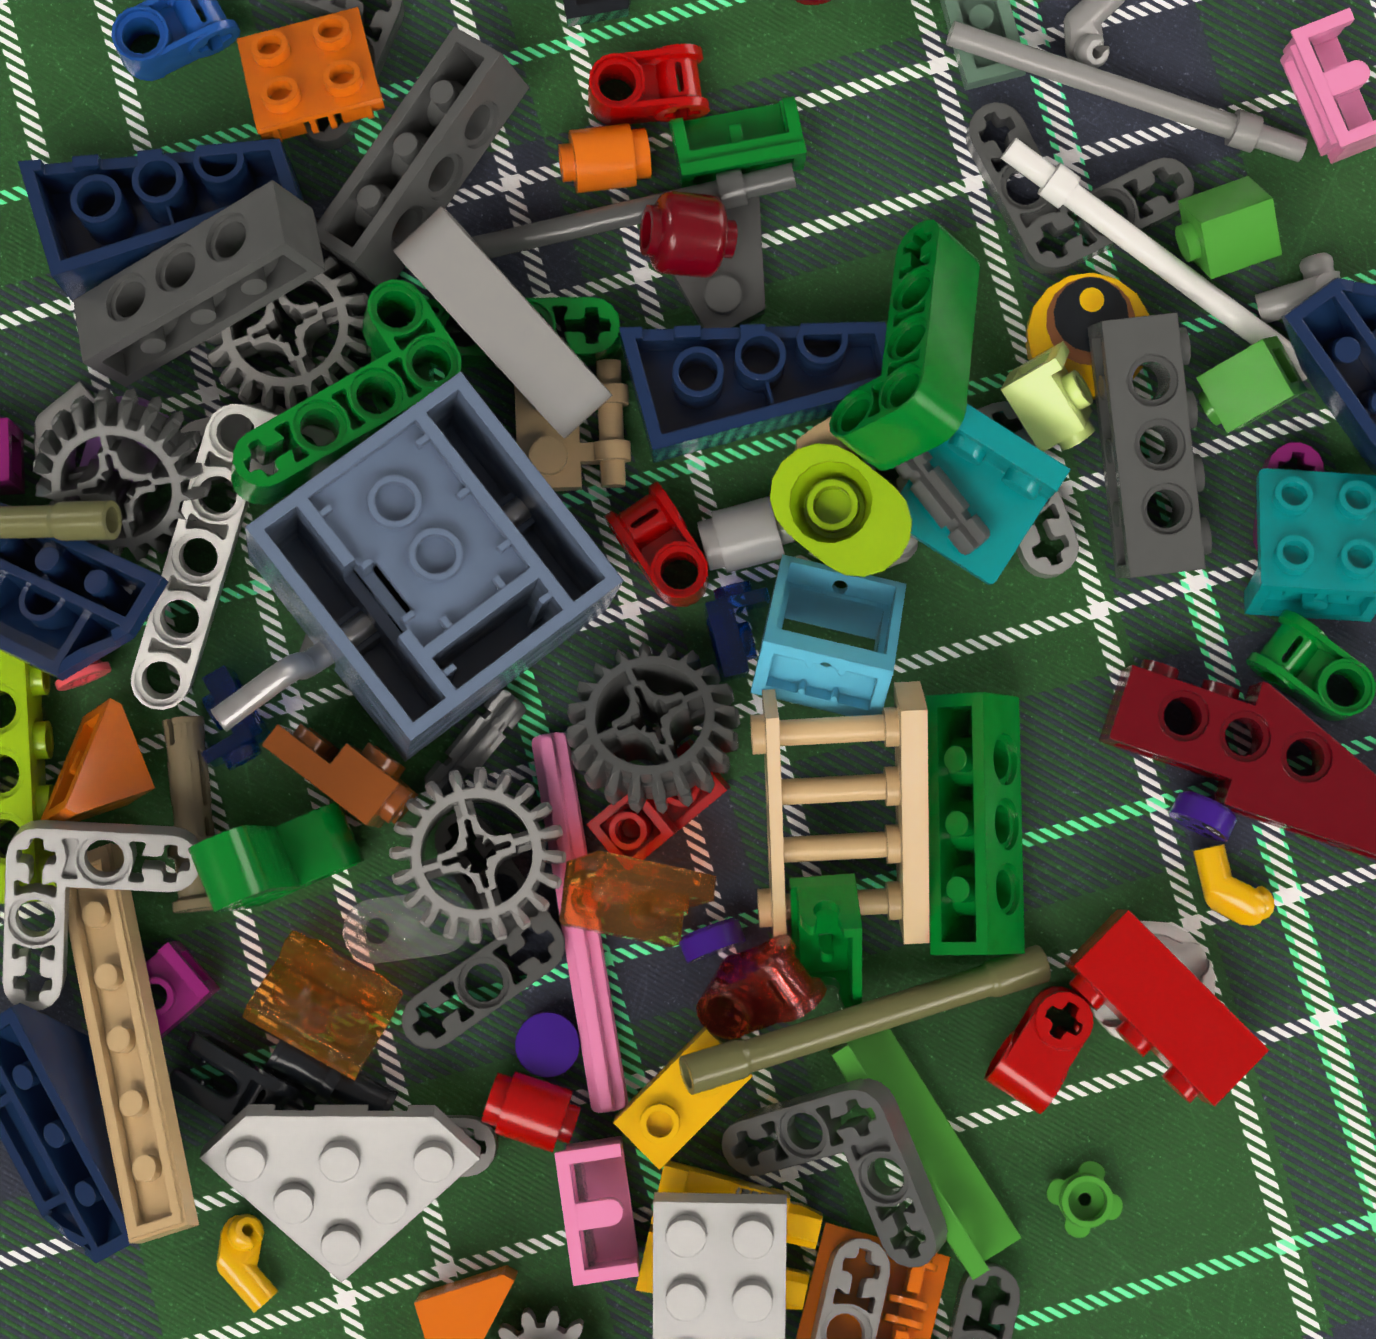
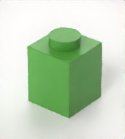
M1249 176L1178 200L1182 224L1175 227V236L1179 250L1186 262L1193 261L1211 280L1282 255L1273 198Z
M1278 336L1261 339L1196 377L1203 389L1198 394V398L1205 414L1214 425L1222 424L1227 433L1247 426L1308 391Z

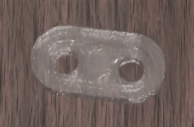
M436 890L447 902L461 908L470 909L467 902L458 894L448 890ZM408 894L369 899L355 905L345 918L343 939L351 954L363 962L374 964L453 952L468 940L470 923L461 922L458 934L453 940L445 938L443 934H437L431 927L427 928L421 924L422 915L431 906L426 900L417 907L408 909L403 904V899ZM375 918L384 920L389 927V935L382 943H375L367 936V925Z

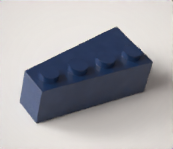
M280 138L196 146L195 151L164 153L162 149L137 151V156L101 159L98 154L72 156V162L44 164L41 159L18 161L51 276L72 302L103 281L113 277L154 250L161 248L199 225L202 221L209 219L272 180L305 203L295 169Z
M885 322L801 323L800 326L765 327V324H742L740 327L701 328V325L674 326V329L619 327L621 347L653 463L832 415L838 403L847 394L881 376L887 330Z

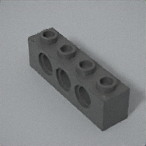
M454 26L316 224L321 247L335 257L342 266L376 287L382 282L397 279L405 265L393 250L440 206L447 207L529 89L528 85L501 52Z
M272 180L74 299L73 303L83 363L127 387L326 271L313 208Z
M1178 312L1106 320L1093 324L1087 328L1115 577L1135 578L1206 569L1205 555H1210L1212 534L1207 518L1200 517L1198 492L1204 490L1205 471L1201 456L1193 454L1191 429L1197 426L1198 408L1193 391H1186L1183 365H1188L1191 358L1188 331L1185 327H1179ZM1139 366L1148 367L1157 377V392L1151 400L1140 397L1133 387V375ZM1147 429L1158 432L1165 443L1164 455L1156 464L1146 460L1140 450V439ZM1156 492L1164 494L1172 506L1171 517L1163 527L1153 524L1147 514L1148 501Z

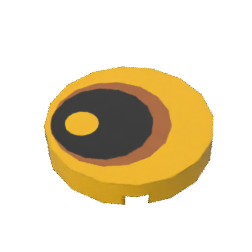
M1097 273L1070 275L1048 287L1030 311L1026 326L1028 360L1064 341L1070 351L1064 364L1068 373L1075 370L1082 376L1091 392L1092 398L1095 399L1087 327L1100 321L1149 316V313L1137 293L1116 278ZM1139 366L1135 370L1133 380L1140 372V370L1143 368V366Z

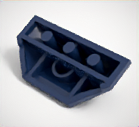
M1334 278L1281 317L1301 370L1371 471L1376 475V285Z
M0 502V506H8ZM55 538L0 539V651L63 681L134 639L169 582L163 576L87 541H60Z
M22 1003L10 1007L0 1014V1139L42 1218L69 1241L83 1247L85 1255L93 1262L98 1263L133 1243H129L89 1036Z

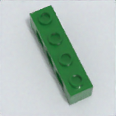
M987 692L926 695L928 709L930 955L1025 954L1019 697Z

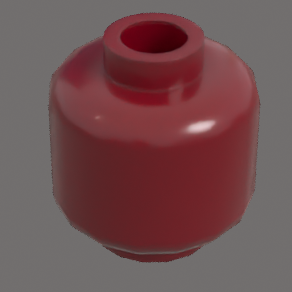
M678 191L664 192L660 195L655 205H647L644 209L639 234L640 251L642 256H649L652 266L661 274L707 278L717 272L723 258L733 257L737 245L738 228L735 220L727 218L725 206L717 196Z

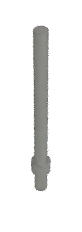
M957 21L952 23L948 33L947 46L1225 138V145L1251 153L1256 148L1299 162L1306 150L1307 138L1263 124L1264 118L1262 116L1241 109H1237L1233 114Z

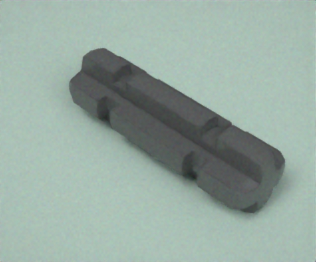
M928 451L894 467L904 481L909 478L913 483L910 488L940 528L942 529L946 526L951 533L948 538L961 554H970L990 537L988 527L977 513L971 516L967 511L970 504L938 465L934 468L929 461L933 457Z
M502 688L484 703L483 706L487 708L482 716L476 713L444 752L448 755L444 763L438 760L425 775L424 782L426 784L434 781L440 787L443 795H447L453 792L449 782L450 771L458 770L464 779L468 773L473 775L476 767H482L506 736L502 734L507 726L513 729L526 712L524 704L506 689Z

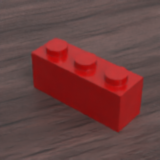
M1117 909L1064 963L1076 975L1069 982L1073 990L1096 1011L1105 1004L1122 1021L1115 1029L1119 1036L1142 1057L1151 1050L1169 1068L1162 1075V1078L1189 1104L1198 1097L1201 1101L1216 1106L1269 1051L1129 910Z

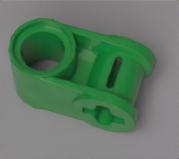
M1288 609L1283 610L1279 615L1278 621L1281 625L1260 653L1252 652L1246 659L1247 665L1263 680L1289 694L1315 713L1316 716L1326 721H1341L1363 712L1371 704L1375 696L1376 683L1372 672L1363 663L1332 642L1316 625ZM1294 642L1295 645L1293 649L1290 651V653L1287 655L1284 661H1282V657ZM1331 674H1339L1347 678L1352 684L1354 694L1352 702L1348 707L1339 706L1329 698L1326 691V683Z

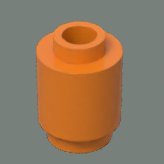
M625 123L569 130V143L558 144L562 181H574L576 193L636 187L637 180L651 178V154L646 128L631 129L630 124Z

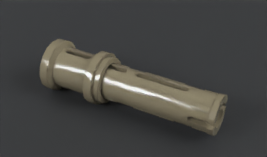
M181 716L165 719L162 721L167 748L173 826L188 830L201 842L215 835L208 759L205 747L204 717ZM169 845L170 847L167 848V858L174 860L175 873H178L181 863L190 862V860L178 855V846ZM199 875L190 886L177 891L178 899L172 903L173 913L213 910Z

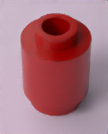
M516 1071L513 1077L498 1072L481 1122L495 1126V1134L553 1153L557 1141L570 1144L582 1107L570 1103L573 1090Z

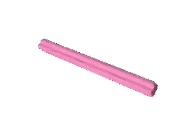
M547 733L534 737L531 744L541 803L549 802L553 809L550 815L544 819L545 828L552 825H560L563 831L562 837L557 840L548 841L549 850H560L566 853L565 863L551 864L553 874L562 880L560 888L555 889L562 933L565 938V952L590 1105L594 1112L606 1113L625 1108L628 1104V1095L571 749L566 739V733Z

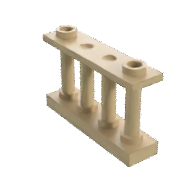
M920 681L894 682V707H883L882 714L779 720L775 689L762 690L763 714L750 715L752 754H764L769 888L757 889L759 928H772L774 952L787 951L786 920L790 919V893L785 894L784 863L886 857L887 864L896 863L897 881L886 882L885 888L857 890L860 914H887L888 920H899L904 945L930 943L928 709ZM884 741L885 747H895V766L884 767L881 774L781 779L780 746ZM885 800L886 806H896V824L885 825L884 831L783 837L782 805Z

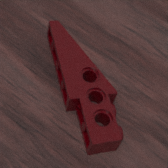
M1143 659L1141 667L1131 665L1121 670L1099 742L1218 781L1213 800L1226 806L1235 814L1376 861V774L1271 684L1263 681L1249 686L1245 701L1243 702L1238 700L1240 690L1207 679L1203 680L1201 687L1177 680L1180 672L1178 669L1157 661ZM1171 701H1179L1185 704L1191 712V727L1184 735L1173 733L1165 724L1164 710ZM1233 721L1245 724L1252 735V745L1243 756L1232 752L1225 740L1226 729ZM1295 741L1305 744L1311 751L1312 766L1304 776L1294 773L1287 763V750Z

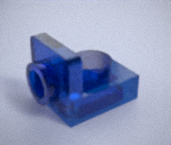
M750 581L738 582L713 590L715 600L706 602L703 607L722 682L747 676L750 671L747 661L757 658L748 621L737 624L735 614L765 607L768 605L770 597L767 587L752 591Z
M225 665L202 677L210 692L202 697V701L220 731L224 729L210 710L243 687L235 670ZM255 710L232 727L233 734L201 752L207 765L217 767L225 763L230 771L251 761L263 752L258 743L265 740L270 735V731L258 710Z

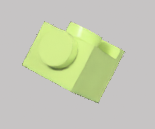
M1064 341L1010 371L1001 388L1002 393L1034 444L1043 452L1057 444L1060 445L1062 450L1072 448L1087 439L1095 431L1089 420L1092 412L1089 405L1093 403L1091 392L1077 371L1073 370L1068 373L1064 364L1070 351Z

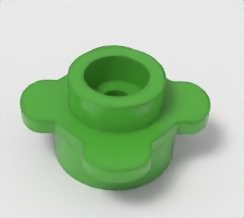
M1095 1161L1082 1162L1078 1172L1064 1180L1060 1178L1053 1179L1046 1189V1196L1049 1202L1058 1205L1065 1217L1064 1229L1069 1235L1076 1238L1086 1237L1090 1233L1091 1228L1103 1224L1107 1219H1117L1123 1209L1121 1198L1113 1194L1104 1181V1168ZM1082 1193H1087L1090 1196V1202L1087 1205L1079 1203V1196Z

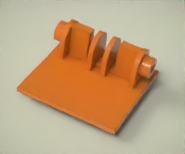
M358 7L237 38L255 126L262 140L280 138L281 142H283L284 139L306 134L305 122L308 121L313 134L320 133L317 119L328 117L331 128L335 129L338 128L335 114L341 113L343 122L348 123L367 117L368 119L375 118L374 111L385 109Z
M825 1222L796 1339L811 1338L825 1272L832 1251L841 1242L853 1238L869 1239L878 1243L883 1248L879 1237ZM859 1249L856 1258L844 1259L843 1270L852 1274L849 1295L835 1290L833 1303L854 1304L866 1311L868 1310L870 1298L856 1297L861 1279L873 1278L875 1274V1266L866 1262V1251ZM937 1253L929 1263L921 1267L908 1268L896 1263L888 1256L890 1261V1277L876 1339H931L950 1257ZM842 1313L835 1316L829 1322L826 1337L827 1339H861L862 1329L855 1317Z

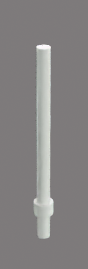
M1015 138L1010 143L1001 159L1039 186L1038 195L1057 209L1062 205L1070 209L1251 345L1261 339L1278 336L1302 381L1307 379L1301 370L1292 343L1079 185L1081 177L1061 162L1055 167L1018 138Z

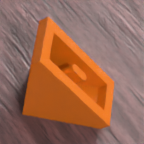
M110 698L83 716L41 820L78 822L129 805L155 789L121 703Z
M505 1265L421 1292L414 1305L424 1338L484 1339L513 1285L518 1271Z

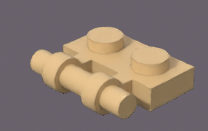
M603 359L596 361V377L613 395L598 408L599 441L581 443L580 426L567 438H563L514 385L517 444L554 491L582 490V465H600L602 488L626 486L625 463L631 461V442L624 440L623 407L629 405L628 385L622 383L620 360Z

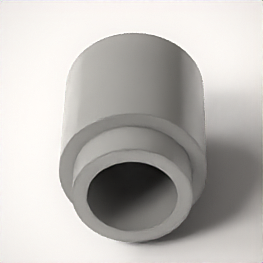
M769 496L712 511V518L697 522L710 571L725 567L727 573L781 559L782 554L785 555L783 545L795 542L776 520Z

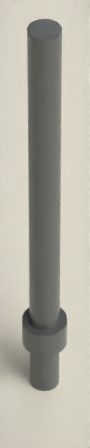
M787 163L742 174L741 168L716 173L717 180L671 191L714 195L722 201L726 210L748 206V199L797 188L792 163ZM664 192L486 233L472 238L491 259L641 224L645 207L647 205H655L660 195Z

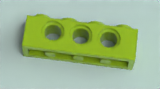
M0 651V696L9 694L13 698L16 705V713L13 720L7 726L0 728V761L11 757L19 768V779L11 790L4 793L0 791V828L9 821H13L20 828L30 821L41 820L54 788L52 784L46 785L45 759H51L54 752L53 730L50 721H43L42 695L49 694L51 680L50 674L3 651ZM33 838L29 848L22 850L23 854H30L34 859V875L29 884L42 883L44 865L49 856L56 855L55 852L45 850L43 839ZM1 851L0 904H5L6 856ZM19 881L20 886L28 885L26 883ZM55 882L48 884L57 887V884ZM30 900V901H27V902H41V901H40V900Z

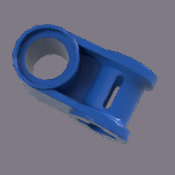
M146 0L134 7L127 8L117 16L112 25L111 36L116 51L128 72L140 80L154 81L199 58L208 57L224 50L237 40L241 30L234 20L227 19L218 0ZM196 10L201 11L206 22L200 20ZM151 34L159 37L157 46L150 52L140 54L130 51L133 41L139 36Z

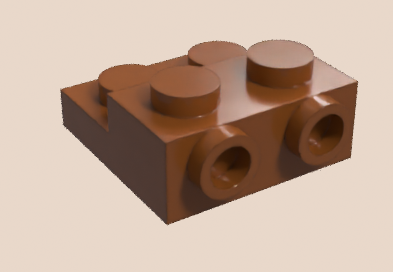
M277 724L262 744L264 748L366 826L381 828L385 822L388 824L392 822L395 825L409 811L406 807L409 799L413 798L416 800L419 796L409 785L399 779L406 768L382 749L369 742L363 750L346 743L340 751L335 745L310 727L307 728L300 724L294 731Z

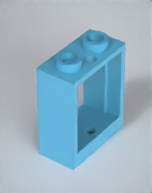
M782 554L750 693L762 696V690L775 689L776 699L832 713L845 716L882 714L894 672L906 584L872 575L867 577L846 576L825 564ZM838 580L844 581L847 587L837 588L834 582ZM784 618L874 639V651L783 630Z

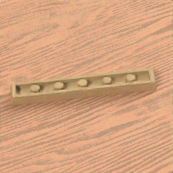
M109 843L87 851L89 862L99 871H115L124 863L123 851L116 844ZM70 887L68 932L129 1243L142 1244L199 1225L132 892L131 890Z

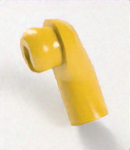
M1224 844L1193 851L1204 899L1212 910L1239 925L1255 926L1271 916L1275 907L1272 893L1263 886L1254 888L1232 877Z
M241 1214L228 1219L221 1230L216 1266L219 1274L251 1311L255 1313L278 1292V1289L258 1267L264 1235L263 1225L254 1215Z

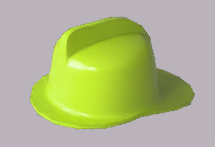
M816 443L797 449L781 462L772 479L770 501L776 520L799 544L826 566L843 575L867 577L885 571L900 559L910 541L912 518L907 501L890 482L856 455L838 445Z

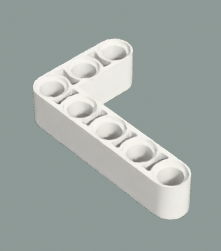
M230 404L221 407L213 413L207 423L195 462L202 463L203 473L198 477L190 479L188 489L199 487L205 480L213 476H221L231 482L233 450L223 443L220 435L221 425L226 418L233 414H242L249 418L254 428L279 414L245 404ZM314 425L306 426L301 431L302 434L311 437L317 446H325L335 440L332 431ZM209 456L210 465L206 467L205 461ZM256 458L252 459L249 471L261 469L266 474L273 475L275 461L263 466ZM238 494L236 495V502L233 508L226 512H215L208 508L207 505L205 508L201 499L183 502L181 513L186 520L178 518L161 575L169 583L149 614L131 675V686L134 695L141 704L151 709L165 710L175 707L186 697L194 684L249 504L248 501L243 500ZM191 513L199 518L196 521H189L187 519ZM202 538L212 543L218 554L214 570L207 573H198L187 566L183 553L184 547L189 540ZM185 600L196 608L199 615V623L195 631L184 634L178 633L169 627L165 619V609L169 602ZM158 661L173 665L180 676L178 690L169 694L153 690L147 680L149 665Z

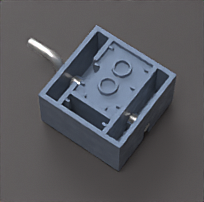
M460 371L245 526L250 562L315 645L302 653L290 654L274 663L210 711L227 732L299 679H308L335 663V672L406 762L606 611L624 580ZM374 566H378L385 575L384 578L373 570Z

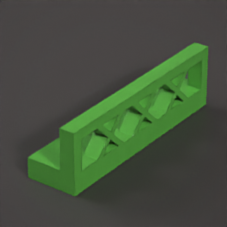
M887 1029L828 1049V1053L847 1082L870 1078L881 1082L890 1089L897 1101L945 1218L948 1230L946 1241L972 1280L989 1271L990 1269L985 1261L1021 1239V1236L892 1031ZM871 1107L864 1108L870 1120L875 1117L874 1111Z

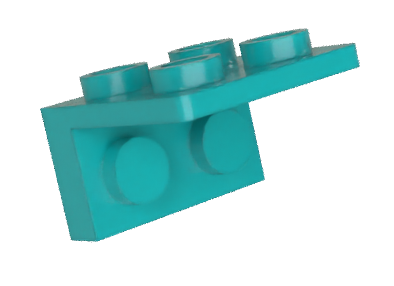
M967 404L965 417L959 429L950 439L928 451L933 457L929 462L934 468L938 465L970 504L967 511L971 516L977 513L990 530L988 540L970 554H961L948 538L951 533L946 526L941 529L910 488L913 483L908 480L900 494L907 501L912 518L911 536L987 585H992L1001 575L1046 502L1058 491L1071 469Z
M1261 469L1256 477L1258 567L1244 590V614L1279 616L1283 610L1288 609L1304 618L1371 622L1376 614V475Z

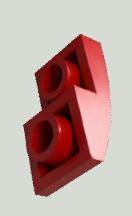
M691 739L676 749L678 757L694 744ZM710 772L715 785L712 792L703 791L695 785L690 789L693 802L689 807L683 805L678 795L667 798L668 808L662 814L657 811L654 799H646L644 807L637 814L630 809L627 794L614 806L612 804L607 806L586 825L627 874L731 787L719 773Z

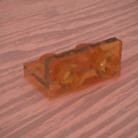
M599 850L567 861L559 921L563 926L665 947L677 946L681 941L683 917L688 915V909L714 901L716 876Z
M292 930L284 941L278 959L247 1003L242 1018L355 1081L390 1026L404 994L401 989L392 985L380 973L373 970H365L335 953L323 941L308 938Z

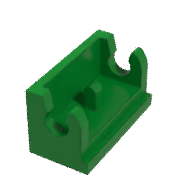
M794 96L782 98L777 104L686 121L683 120V117L670 119L669 121L681 188L717 180L716 173L741 168L742 174L787 163H792L793 171L804 169L807 150Z
M855 873L789 878L792 972H799L804 1004L808 1009L815 1011L818 1004L816 989L823 985H832L839 990L838 1000L842 1009L862 1003V921Z

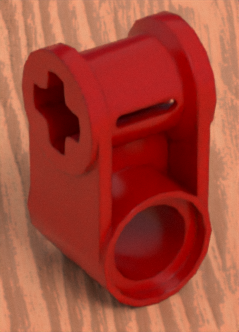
M673 44L654 50L611 53L602 56L594 63L589 75L588 105L591 113L598 121L606 125L656 121L669 122L670 119L683 117V120L686 121L707 115L710 112V105L708 99L702 97L698 64L704 59L702 48L695 44ZM676 75L679 77L681 92L678 90ZM612 79L622 80L632 88L633 93L627 99L615 101L605 97L600 91V86Z
M656 481L648 486V495L618 514L610 511L603 517L623 550L633 563H637L656 594L669 605L687 607L697 603L707 590L709 585L708 563L704 554L688 532L687 526L677 508ZM685 560L697 568L698 576L690 587L674 589L663 581L662 574L664 569L671 562Z
M1050 986L1041 990L1032 999L1014 1031L1006 1037L986 1070L984 1080L1036 1113H1043L1057 1095L1071 1064L1091 1034L1093 1013L1089 1004L1073 990L1063 986ZM1070 1002L1071 1005L1068 1012L1075 1018L1074 1024L1070 1029L1059 1025L1053 1033L1050 1032L1053 1023L1046 1016L1047 1011L1051 1006L1062 1010Z

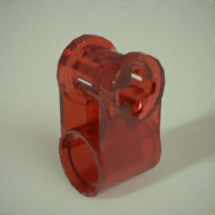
M783 934L775 936L757 947L724 958L696 1005V1011L701 1024L711 1033L721 1038L737 1039L745 1034L774 1024L792 1022L803 1017L821 1002L827 988L819 977H811L794 954L796 949L794 941L789 935Z

